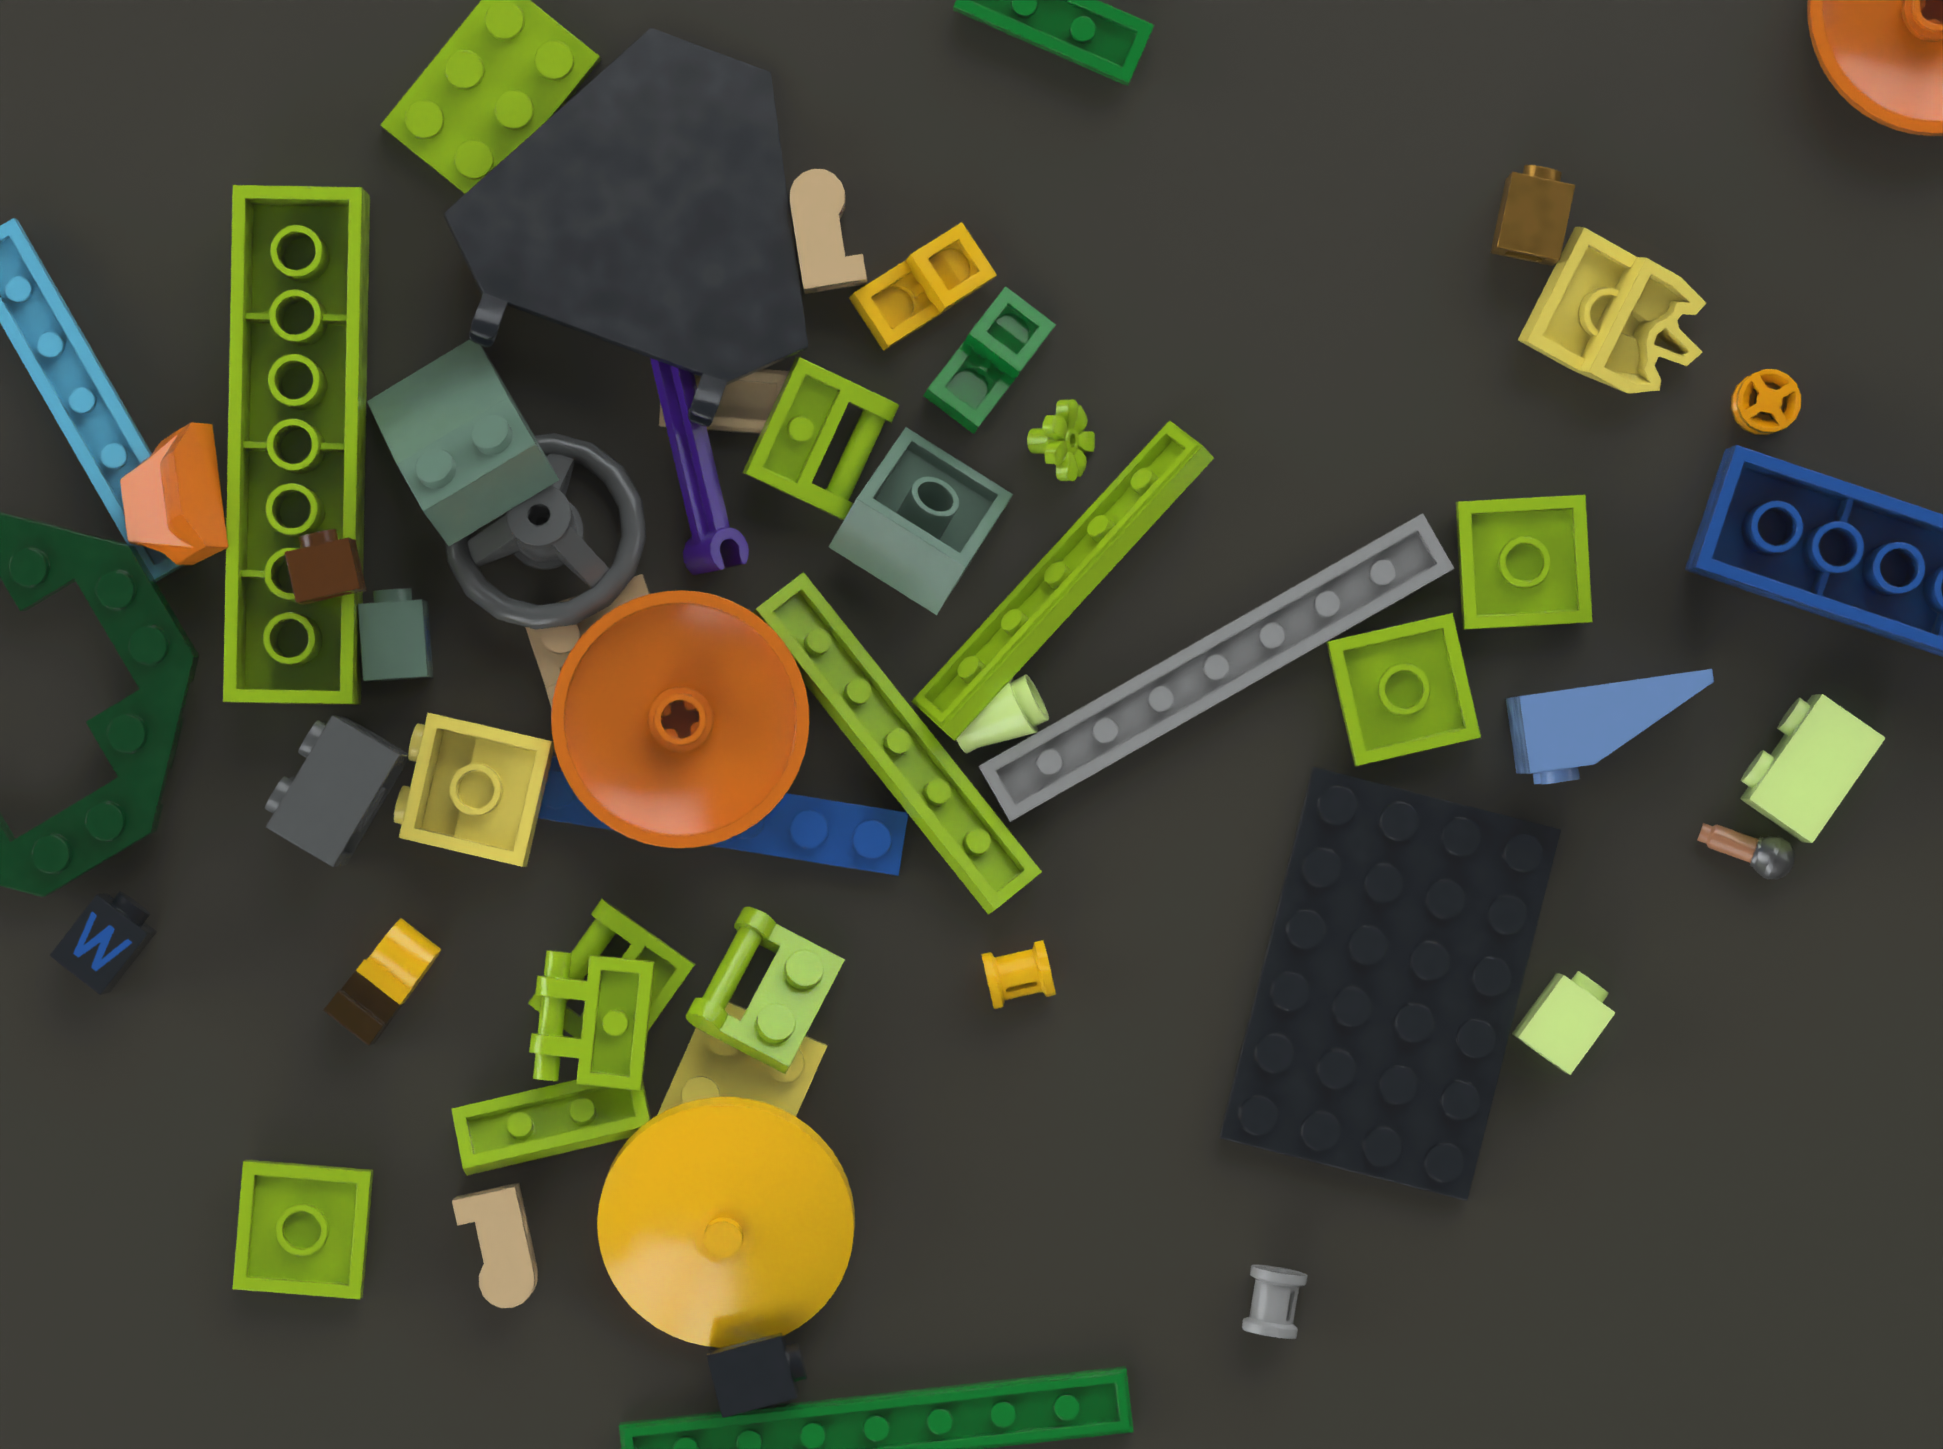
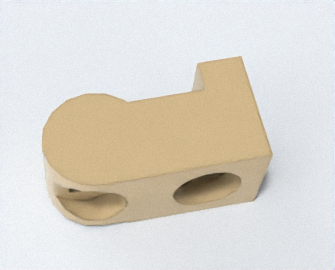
M811 169L803 172L794 180L790 189V206L804 293L809 294L868 284L863 254L845 256L840 219L846 208V195L842 182L835 174L825 169Z
M514 1183L456 1196L452 1200L457 1226L475 1222L484 1262L479 1274V1288L483 1297L492 1305L500 1308H514L523 1304L535 1290L538 1282V1268L520 1184Z

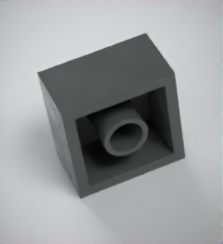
M332 715L328 722L324 721L322 723L317 720L312 726L298 751V754L306 758L296 777L291 776V778L284 776L271 794L265 809L273 813L266 828L328 865L336 867L348 864L409 762L406 751L347 716Z

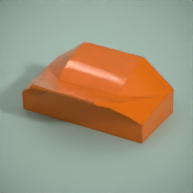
M191 422L162 440L150 457L120 479L128 542L162 552L176 565H194L228 548L213 425Z

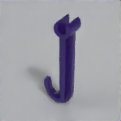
M650 358L692 535L685 543L683 549V560L686 568L692 575H700L744 565L747 563L749 556L748 544L740 531L730 528L707 427L693 423L688 419V412L697 390L695 376L693 373Z

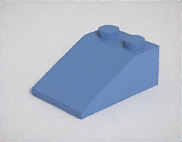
M1699 670L1506 698L1516 774L1533 773L1534 784L1541 785L1580 779L1578 767L1598 763L1714 682L1713 670Z

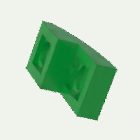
M1005 286L923 396L974 434L1056 324Z

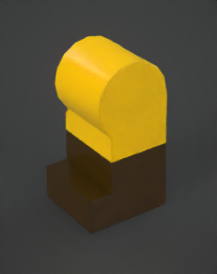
M400 918L377 945L372 954L363 960L341 990H338L323 1011L366 1045L370 1046L376 1043L432 966L442 949L404 919Z

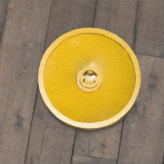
M711 1097L682 1103L662 1112L641 1126L627 1140L611 1164L604 1182L597 1217L598 1240L605 1267L613 1284L631 1308L643 1319L663 1332L686 1342L722 1348L782 1333L784 1336L802 1326L825 1306L842 1281L849 1263L855 1229V1209L850 1185L839 1160L826 1142L810 1126L796 1116L764 1102L739 1097Z

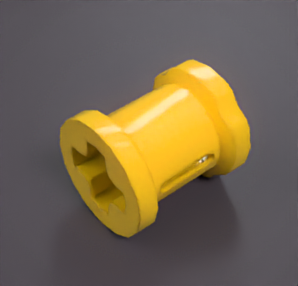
M1044 940L1034 942L1032 949L994 957L991 952L981 954L994 1009L1002 1008L1005 1000L1043 992L1046 997L1056 995Z

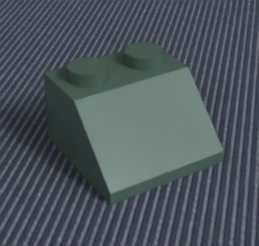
M905 427L856 498L829 548L937 615L1006 508L1013 494Z

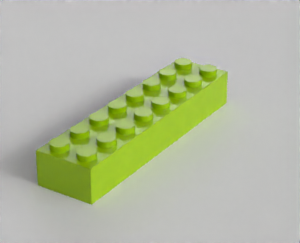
M233 185L226 518L228 548L226 549L223 702L361 705L362 656L358 604H363V592L306 605L296 603L285 552L300 548L298 540L300 536L336 529L338 539L349 537L356 541L363 571L370 195L362 187Z

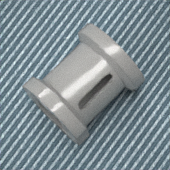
M1251 1265L1250 1276L1255 1278L1250 1315L1243 1318L1242 1330L1264 1336L1296 1339L1298 1328L1293 1322L1299 1287L1307 1284L1308 1275L1281 1267Z

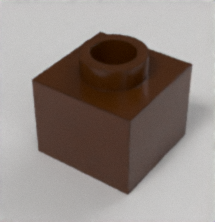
M336 529L298 537L300 548L285 552L295 601L298 604L306 605L367 591L356 541L349 537L338 539Z

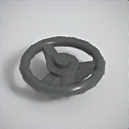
M557 433L534 436L557 474L559 481L507 511L505 516L471 539L469 534L451 546H448L445 542L447 563L468 598L497 620L535 630L576 625L610 606L636 575L647 538L643 501L623 465L592 442ZM574 463L582 465L603 481L618 506L621 538L610 568L584 542V528L580 514L566 498ZM514 553L521 562L536 569H553L565 564L591 589L569 601L537 605L508 597L485 579L479 567Z

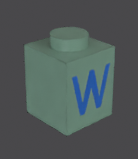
M411 588L373 591L374 603L358 604L363 681L378 682L433 678L428 601L422 599L412 600Z

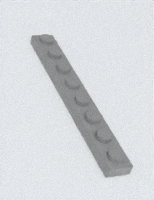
M1422 513L978 767L1011 822L1455 568Z

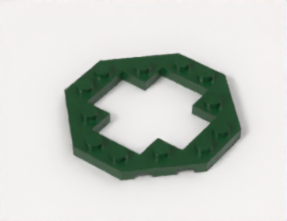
M0 512V578L20 611H27L76 581L139 687V690L86 721L93 736L118 777L18 838L14 837L0 813V886L45 897L157 831L163 807L161 800L168 771L173 766L184 721L182 714L190 682L194 680L199 654L134 545Z

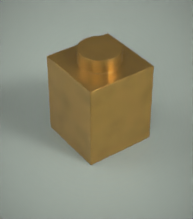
M1524 165L1523 174L1512 172L1505 180L1490 253L1549 266L1555 265L1561 257L1575 185L1560 182L1562 172L1547 167Z

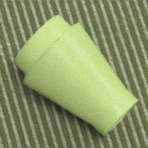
M1025 674L1015 680L1012 678L958 736L956 740L966 754L980 747L1038 733L1037 726L1049 720L1045 704L1030 677Z

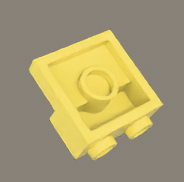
M427 713L425 725L416 724L409 745L408 759L416 762L411 786H402L395 805L394 822L402 824L399 838L527 867L553 756V741L439 714Z

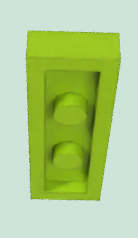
M576 1079L452 1108L463 1170L468 1176L630 1138L641 1126L651 1120L644 1082H642V1090L637 1091L576 1084Z

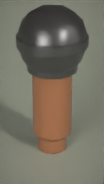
M1703 823L1697 841L1707 844V847L1749 862L1750 866L1766 879L1778 880L1786 876L1794 865L1795 856L1791 844L1779 836L1760 837L1757 839L1718 824L1711 826Z

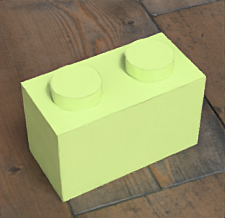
M1824 694L1812 695L1807 702L1799 697L1791 705L1777 729L1784 733L1780 742L1771 755L1762 750L1751 762L1741 779L1748 788L1740 799L1803 843H1813L1885 740L1884 736Z

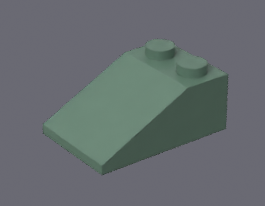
M470 339L367 401L393 458L427 518L448 546L453 545L559 481L557 474L483 346L472 342Z

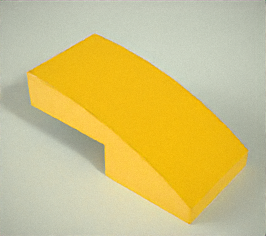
M961 222L910 254L902 263L855 291L849 299L882 350L885 351L994 279L997 274Z

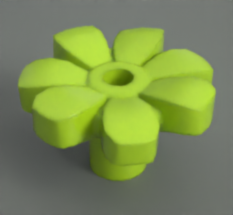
M1074 399L1059 400L1056 404V415H1046L1042 428H1032L1027 436L1029 451L1032 454H1045L1046 464L1056 465V477L1059 481H1075L1077 477H1081L1087 464L1084 452H1094L1095 448L1094 432L1083 431L1087 426V415L1082 406L1078 405Z

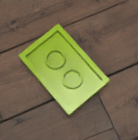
M481 0L381 123V127L461 192L466 194L569 101L601 61V58L531 0Z

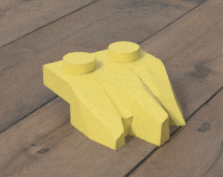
M1575 227L1518 341L1579 374L1625 393L1660 391L1662 380L1655 367L1658 357L1688 366L1703 353L1680 330L1678 319L1682 314L1696 315L1705 306L1706 302L1682 277L1648 258L1634 256L1585 227Z

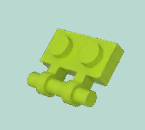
M546 950L544 975H537L535 995L541 996L538 1033H531L529 1052L535 1054L533 1079L558 1081L561 1057L579 1058L576 1084L641 1091L655 961L590 955L587 980L569 978L572 953ZM567 999L585 1001L581 1038L563 1035Z

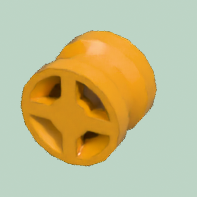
M1763 369L1745 377L1736 385L1731 396V412L1734 420L1743 430L1754 435H1770L1787 428L1796 420L1801 409V393L1797 383L1788 374L1777 369Z

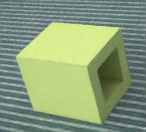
M1577 971L1572 980L1556 972L1512 1035L1557 1068L1571 1075L1615 1015L1613 1010L1603 1004L1609 993L1579 971Z

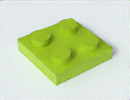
M1586 495L1456 502L1462 630L1593 622Z
M1453 613L1326 642L1354 766L1481 738Z
M244 1160L232 1289L359 1300L363 1298L373 1170Z

